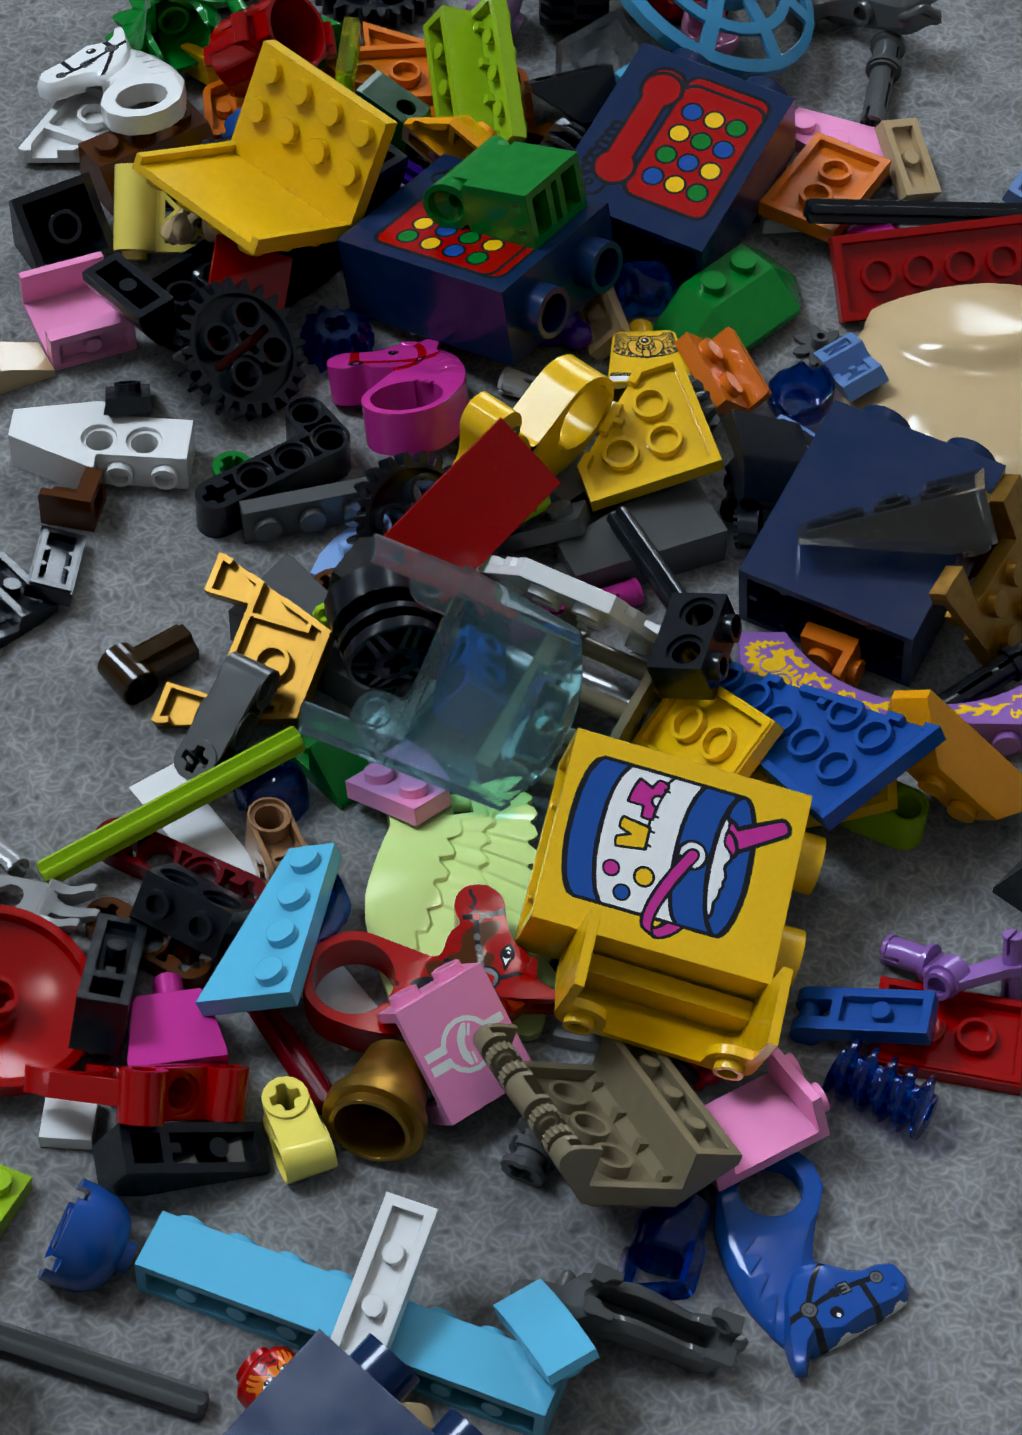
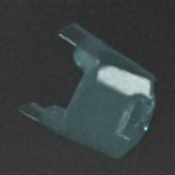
M374 534L371 540V562L409 577V588L415 601L425 608L443 614V617L407 699L385 691H369L358 698L349 717L308 701H303L299 709L298 732L470 800L503 811L511 805L510 801L522 793L529 785L533 786L542 777L559 753L568 736L579 704L583 681L582 643L579 629L466 564L462 568L382 535Z

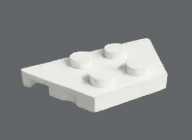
M102 86L89 87L85 93L58 100L19 146V161L23 163H80L78 144L110 131L104 123L100 106L104 94ZM150 102L135 104L127 109L150 107Z

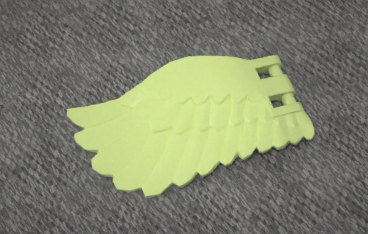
M523 777L498 779L483 786L468 787L467 793L450 795L451 806L417 827L386 814L389 829L377 854L365 893L366 932L429 956H438L442 953L446 940L454 929V903L456 896L464 887L480 884L490 886L502 896L505 903L508 928L514 940L537 852L536 849L529 845L535 843L538 839V833L533 825L537 821L538 814L535 807L530 806L533 803V796L524 792L529 788V780ZM526 951L529 957H537V980L555 990L556 972L549 964L554 958ZM378 971L387 997H389L393 986L389 979ZM523 1014L512 1022V1024L518 1027L517 1034L520 1040L527 1042L538 1039L546 1024V1015Z

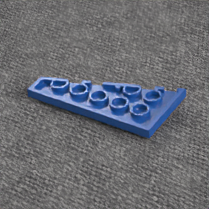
M731 661L726 679L720 682L721 687L762 712L785 729L757 766V769L776 786L813 796L809 814L828 831L836 827L946 740L941 727L928 722H925L923 726L907 722L903 714L890 710L886 715L866 709L863 702L806 684H802L798 688L786 684L783 677L771 673L763 677L747 672L744 665Z

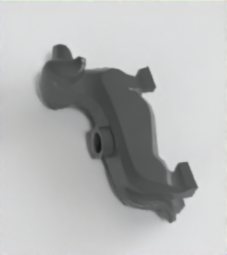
M812 0L815 22L813 32L818 29V21L829 20L835 23L908 35L918 32L929 25L941 24L942 15L940 10L931 6L937 0ZM789 11L785 17L787 23L794 27L795 30L803 32V23Z
M599 1262L594 1267L592 1273L584 1272L576 1277L568 1269L561 1273L555 1283L544 1281L570 1311L584 1332L640 1353L665 1360L690 1372L707 1373L721 1367L731 1369L734 1366L736 1355L743 1352L749 1343L746 1337H738L742 1334L745 1317L719 1307L713 1309L712 1316L690 1312L651 1289L639 1284L623 1282L625 1273ZM522 1279L514 1282L510 1289V1295L536 1280Z

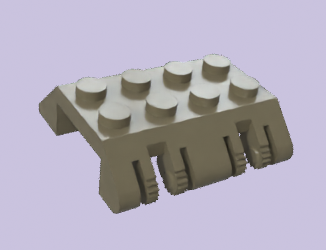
M488 1023L477 1029L473 1035L475 1048L581 1204L592 1207L622 1205L647 1209L651 1206L676 1207L740 1163L743 1155L666 1055L603 1037L592 1065L523 1061L512 1045L518 1029L515 1024Z

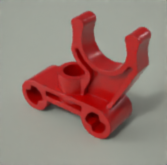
M86 1062L85 1071H70L49 1068L39 1064H26L23 1092L47 1098L116 1106V1122L133 1126L156 1127L163 1126L165 1121L185 1120L243 1122L246 1117L250 1068L244 1065L229 1063H154L150 1065L116 1067L98 1062Z

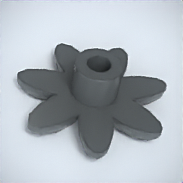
M812 325L810 336L800 333L794 334V340L800 346L794 348L793 355L797 357L809 356V365L816 367L819 363L816 361L813 353L837 340L839 331L826 332L820 330L818 326Z

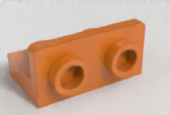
M726 327L712 340L710 338L702 339L686 332L674 342L693 377L703 383L705 391L710 392V398L716 405V412L725 416L731 409L751 413L771 396V390L734 329Z

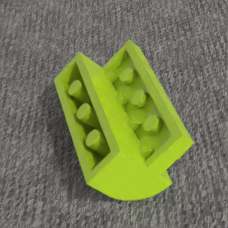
M481 0L472 10L442 5L423 25L435 117L469 115L477 123L483 121L488 124L498 136L507 140L510 145L514 141L524 142L527 139L528 126L524 119L521 100L522 86L518 79L516 66L517 51L513 45L511 13L508 10L507 0Z

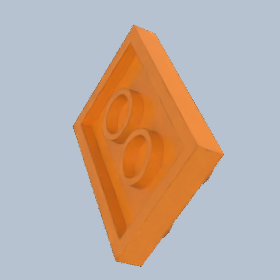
M816 132L759 201L758 215L829 243L828 238L841 235L848 224L807 223L806 218L803 217L805 201L809 198L869 200L889 175L891 160L823 133Z

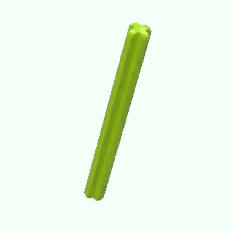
M290 726L37 862L39 875L43 882L49 883L51 878L63 882L303 753L306 748L301 734L294 726Z

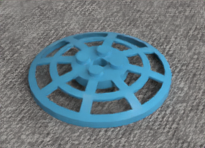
M619 0L633 19L658 43L671 52L677 48L693 50L705 57L714 69L744 80L751 76L771 78L788 71L806 52L812 40L815 25L812 0H800L799 3L796 0H777L778 6L775 12L768 18H765L756 0H701L707 4V9H704L693 0H672L686 13L703 23L700 41L697 42L671 25L647 0ZM745 9L752 22H738L723 18V10L737 11ZM791 11L803 23V33L799 41L789 51L781 54L772 31L784 21L787 13ZM719 31L743 37L759 36L768 58L744 59L716 51L715 47Z

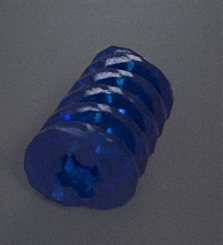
M857 1037L847 1048L845 1047L841 1050L833 1062L822 1086L824 1093L830 1092L835 1087V1098L840 1103H845L854 1096L853 1108L860 1113L865 1112L873 1105L872 1118L877 1122H883L891 1115V1128L896 1132L904 1130L910 1124L909 1137L911 1140L917 1141L930 1123L939 1102V1096L935 1094L936 1077L932 1075L921 1086L917 1085V1067L912 1066L903 1076L897 1074L899 1066L898 1057L894 1056L883 1067L879 1065L881 1049L875 1047L866 1057L860 1055L862 1039Z

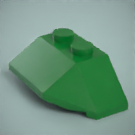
M741 243L684 282L654 324L653 330H670L676 334L677 339L686 332H689L702 339L710 338L712 340L726 327H730L736 331L746 350L749 351L800 315L801 307L796 276L766 253Z

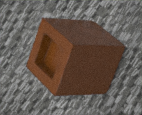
M86 467L77 489L55 486L52 489L41 488L38 494L41 523L94 532L107 500L104 470Z

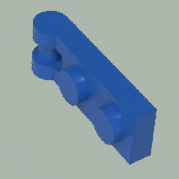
M806 986L799 990L796 1001L799 1015L792 1020L789 1037L796 1043L809 1046L815 1045L819 1041L931 1045L939 1000L936 991ZM826 1011H830L829 1016H821Z

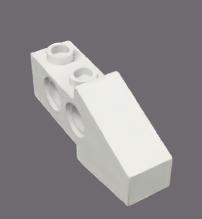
M103 401L13 410L8 433L13 466L71 489L78 488L86 467L103 469L105 484H112L117 487L145 486L164 490L172 488L189 489L195 456L193 420L135 416L109 417L106 413V402Z

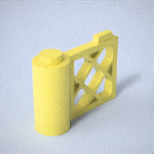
M133 163L114 165V252L122 253L129 261H147V254L149 253L182 254L197 245L191 243L187 245L165 243V239L160 234V229L166 220H170L177 213L180 207L166 192L151 187L145 177L132 169ZM165 201L174 209L166 218ZM196 225L193 241L198 237L205 240L204 235L201 233L202 226L199 228Z

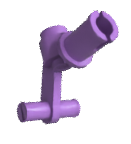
M1008 929L1003 932V954L1001 956L969 966L962 958L955 954L945 955L940 945L935 943L925 946L900 938L895 934L887 935L882 943L880 954L887 955L888 957L881 956L879 958L881 964L917 974L919 980L923 982L924 989L936 991L939 1001L954 998L960 991L1000 980V997H1008L1019 1000L1022 997V931L1017 933V929Z

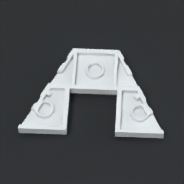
M490 555L476 569L480 581L490 578L494 590L500 593V598L523 609L526 608L529 602L558 612L562 605L571 609V612L577 615V621L591 628L602 631L606 624L617 629L625 643L624 646L629 648L628 653L648 662L661 626L646 620L648 616L631 607L618 596L525 557L507 556L506 559H503L499 556Z

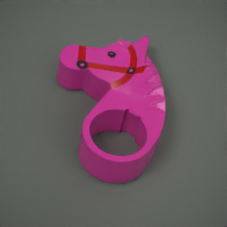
M430 338L421 342L401 341L400 344L384 350L344 353L328 359L327 369L332 402L341 406L362 404L367 445L372 451L389 456L408 451L410 456L419 451L429 453L447 446L460 435V419L469 403L466 372L464 365L457 356L441 350L442 342Z

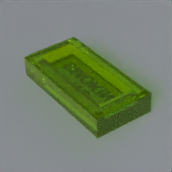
M344 17L335 68V80L354 92L361 50L359 18Z

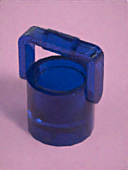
M694 1194L676 1207L651 1206L647 1209L640 1208L630 1245L624 1247L617 1269L625 1273L623 1282L633 1283L638 1267L646 1273L679 1281L637 1284L655 1291L670 1301L690 1298L696 1291L706 1255V1247L703 1241L711 1215V1209L707 1202Z

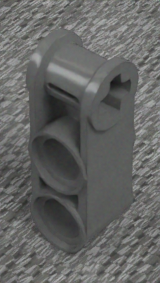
M236 651L230 653L225 658L212 688L199 705L188 732L176 750L174 767L180 776L189 781L243 751L252 739L256 725L265 708L270 704L277 692L280 682L279 671ZM187 755L190 757L189 761L186 760ZM199 763L207 764L205 768L196 767Z

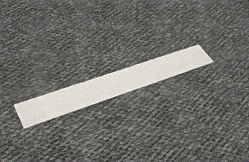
M173 763L129 788L144 805L187 782V780L178 774ZM209 804L162 828L170 838L257 876L256 869L245 847ZM199 873L202 877L212 882L216 879L210 873ZM249 894L245 899L254 901V895ZM319 936L317 939L316 946L322 941V939ZM344 966L328 973L320 981L315 991L325 1005L341 1013L360 1014L378 1007ZM341 1046L345 1051L349 1050V1048Z

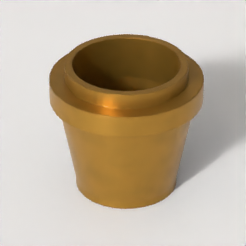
M383 1039L372 1043L349 1074L332 1085L324 1101L322 1116L327 1130L343 1148L360 1158L376 1162H396L407 1159L420 1149L427 1133L428 1116L425 1110L429 1086L406 1042Z

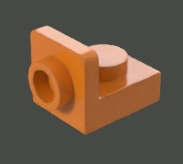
M808 621L800 634L802 653L825 672L832 671L831 675L856 687L862 679L866 664L865 660L861 659L860 639Z

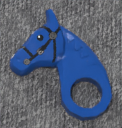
M796 1152L759 1171H771L782 1174L795 1184L801 1197V1201L795 1209L780 1216L769 1217L755 1213L745 1206L738 1195L737 1187L742 1182L740 1181L720 1192L716 1190L714 1237L725 1273L734 1292L757 1324L775 1343L785 1349L795 1378L808 1376L810 1359L843 1346L907 1305L910 1287L905 1275L895 1265L890 1263L875 1264L863 1270H847L837 1266L817 1263L813 1260V1238L823 1184L813 1162L800 1152Z

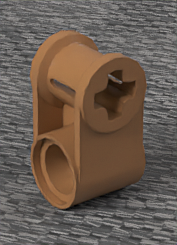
M273 797L260 798L249 806L245 832L246 851L256 869L257 877L262 879L265 885H267L289 848L309 845L303 839L289 806L282 800Z

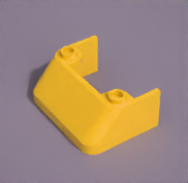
M595 907L591 908L560 955L556 971L554 1014L563 1023V1028L571 1033L578 1035L594 1033L711 1069L714 1075L729 1081H739L744 1076L753 1074L778 1047L794 969L784 966L756 1000L751 1002L592 952L602 910Z

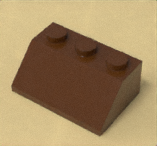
M187 100L184 117L170 128L152 134L131 136L110 130L79 143L81 174L89 172L100 202L114 217L115 164L134 163L136 154L139 152L201 145L202 139L209 137L213 141L216 139L208 121Z

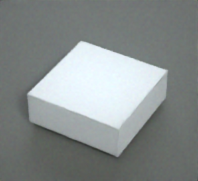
M45 1097L39 1132L40 1147L92 1150L100 1104Z

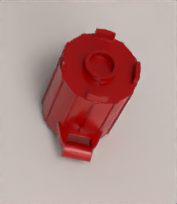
M262 0L240 12L232 13L230 17L218 23L213 32L210 33L209 45L203 48L206 67H214L216 75L231 91L230 96L236 98H245L263 41L277 40L315 67L324 59L337 57L334 29L331 27V21L323 22L320 12L317 11L309 0Z

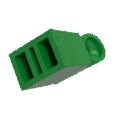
M497 135L491 136L471 152L459 164L429 187L423 196V207L426 214L433 222L443 228L462 229L468 225L472 232L534 250L542 246L588 205L577 151L517 141L510 145L507 140Z

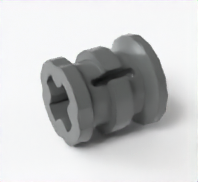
M521 1117L517 1122V1128L521 1134L513 1136L509 1144L511 1153L504 1155L501 1159V1169L508 1177L533 1187H540L546 1178L544 1169L551 1168L553 1161L532 1133L523 1117Z

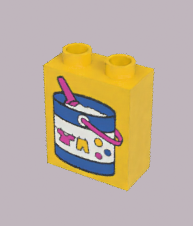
M577 728L558 764L514 942L526 951L559 960L561 953L591 908L595 907L601 909L602 914L592 953L751 1002L756 1000L784 966L794 969L791 988L800 968L806 942L805 930L785 925L791 893L793 891L807 896L812 893L822 868L826 850L825 837L805 832L813 796Z

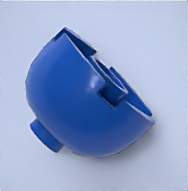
M83 1178L76 1190L85 1193L83 1199L78 1197L75 1204L68 1203L44 1258L51 1255L56 1257L51 1270L47 1268L41 1269L38 1274L39 1280L72 1292L92 1291L103 1286L115 1270L125 1274L138 1245L129 1240L132 1221L128 1208L122 1200L107 1188Z

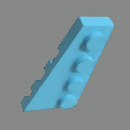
M335 842L288 849L195 1003L203 1017L298 1006L342 859V855Z

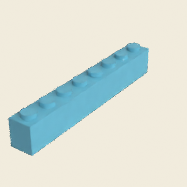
M162 1211L134 1263L137 1290L300 1350L319 1329L331 1338L353 1280L352 1276L343 1271H326L307 1264L294 1253L287 1251L277 1253L256 1245L254 1241L242 1234L230 1233L228 1235L207 1227L201 1220L193 1216H176ZM411 1301L407 1303L390 1349L421 1380L412 1389V1393L525 1435L547 1434L568 1383V1379H565L551 1386L529 1363L522 1345L517 1340L509 1338L502 1330L493 1326L479 1327L458 1319L452 1312L444 1308H427Z

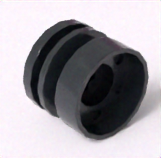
M382 562L363 566L346 574L335 583L324 599V614L331 633L338 643V652L343 660L346 674L354 685L366 690L386 691L404 687L421 679L431 671L443 655L444 641L436 627L435 618L428 609L429 603L421 582L414 570L402 564Z

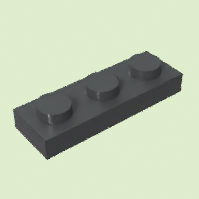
M356 478L239 501L241 533L245 544L258 541L269 542L278 537L304 532L314 533L324 528L344 525V520L356 517L357 514L355 510L347 505V501L361 498L354 485L362 481H368L367 478Z

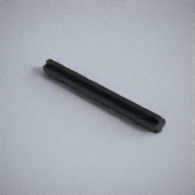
M809 198L805 201L803 217L806 218L809 224L879 225L891 223L896 226H924L1022 214V203Z

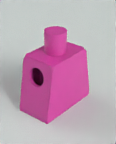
M165 972L152 979L153 994L137 996L132 1000L128 1065L228 1063L227 1047L216 1016L203 1017L195 1003L203 989L184 990L182 977L179 974Z

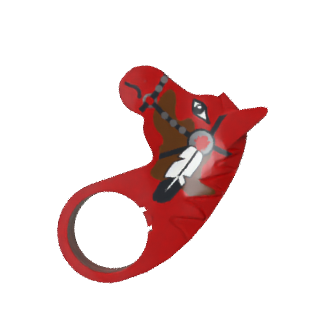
M476 884L464 887L456 896L454 903V929L450 932L445 947L438 956H429L363 931L341 932L321 941L315 946L304 983L303 1003L306 1017L319 1035L332 1043L365 1053L372 1043L379 1040L394 1039L403 1042L405 1040L396 1023L381 1024L376 1015L391 1006L390 1002H383L377 1008L365 1013L346 1014L331 1009L319 999L315 991L320 981L328 973L341 966L361 964L377 969L389 979L393 986L390 997L410 985L416 984L418 989L434 980L431 973L435 969L452 960L459 959L461 964L481 963L511 1022H514L523 1014H554L555 990L537 980V957H529L528 953L512 939L502 896L488 885Z

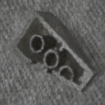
M983 467L923 483L924 490L917 496L910 497L909 495H900L897 492L883 496L882 500L872 505L873 510L864 512L863 507L855 506L800 523L796 534L798 543L802 545L948 555L962 552L964 557L984 554L991 550L990 545L998 543V529L985 469Z

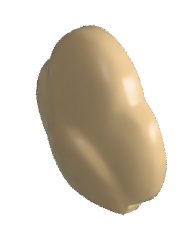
M980 283L935 288L908 295L872 309L865 321L863 331L857 337L863 341L869 355L882 365L889 381L849 402L832 381L828 379L824 397L825 414L827 415L835 400L861 410L868 405L885 406L904 417L911 429L944 442L954 437H963L980 443L992 453L996 462L1006 465L1005 474H1020L1022 478V285Z

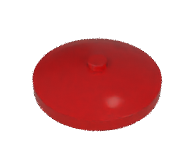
M0 904V1096L9 1097L30 1094L23 1092L26 1064H39L49 1068L72 1071L84 1057L85 1051L68 1047L76 996L87 957L73 939L52 922L30 911Z

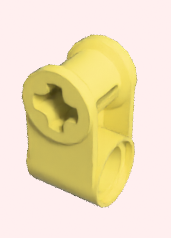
M289 1076L277 1077L268 1082L263 1088L261 1096L264 1110L263 1126L285 1184L288 1185L336 1168L338 1162L332 1139L326 1126L321 1122L304 1083L297 1078Z

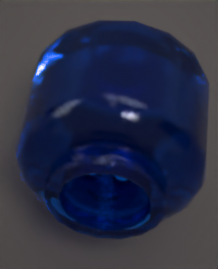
M655 260L630 261L623 264L619 278L613 286L625 316L631 318L660 316L677 292L676 280L670 274L669 269L662 262Z

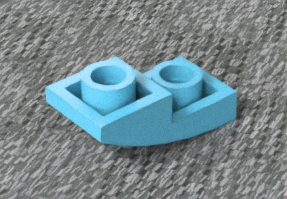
M541 1278L493 1305L500 1323L522 1345L529 1363L551 1386L560 1380L576 1376L584 1366L600 1358L597 1349L577 1320Z

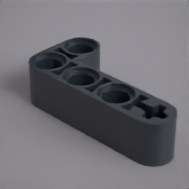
M300 396L289 401L285 407V442L198 485L195 490V506L199 531L210 538L227 537L241 530L239 501L331 484L346 477L351 470L350 433L347 428L315 397Z

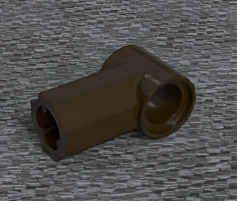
M176 624L135 647L129 643H119L112 646L101 656L97 669L99 674L126 704L136 705L149 698L156 691L159 681L200 660L199 649L190 631L183 624L179 626Z

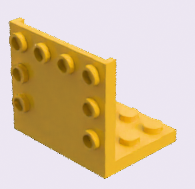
M277 40L263 41L231 141L139 152L136 154L132 169L145 177L151 187L164 191L177 200V205L180 208L193 212L205 220L211 230L224 234L237 243L238 249L245 254L258 257L271 252H288L295 248L307 246L317 247L320 244L336 242L340 236L364 218L398 122Z

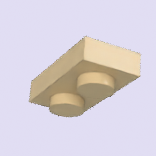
M917 118L881 121L874 129L884 158L891 160L889 174L898 200L923 201L935 199L942 191Z
M614 287L605 293H598L577 311L580 320L587 322L591 327L592 340L587 348L589 354L599 361H603L611 354L612 337L615 333L631 331Z

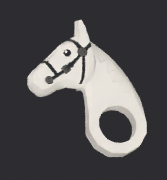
M122 27L114 29V35L108 42L86 46L67 60L44 71L37 84L39 96L48 101L66 99L76 94L85 93L89 87L102 86L104 94L100 106L104 123L112 132L128 136L152 134L170 128L184 117L186 111L187 91L183 77L176 69L154 55L132 49ZM143 102H160L143 109H127Z

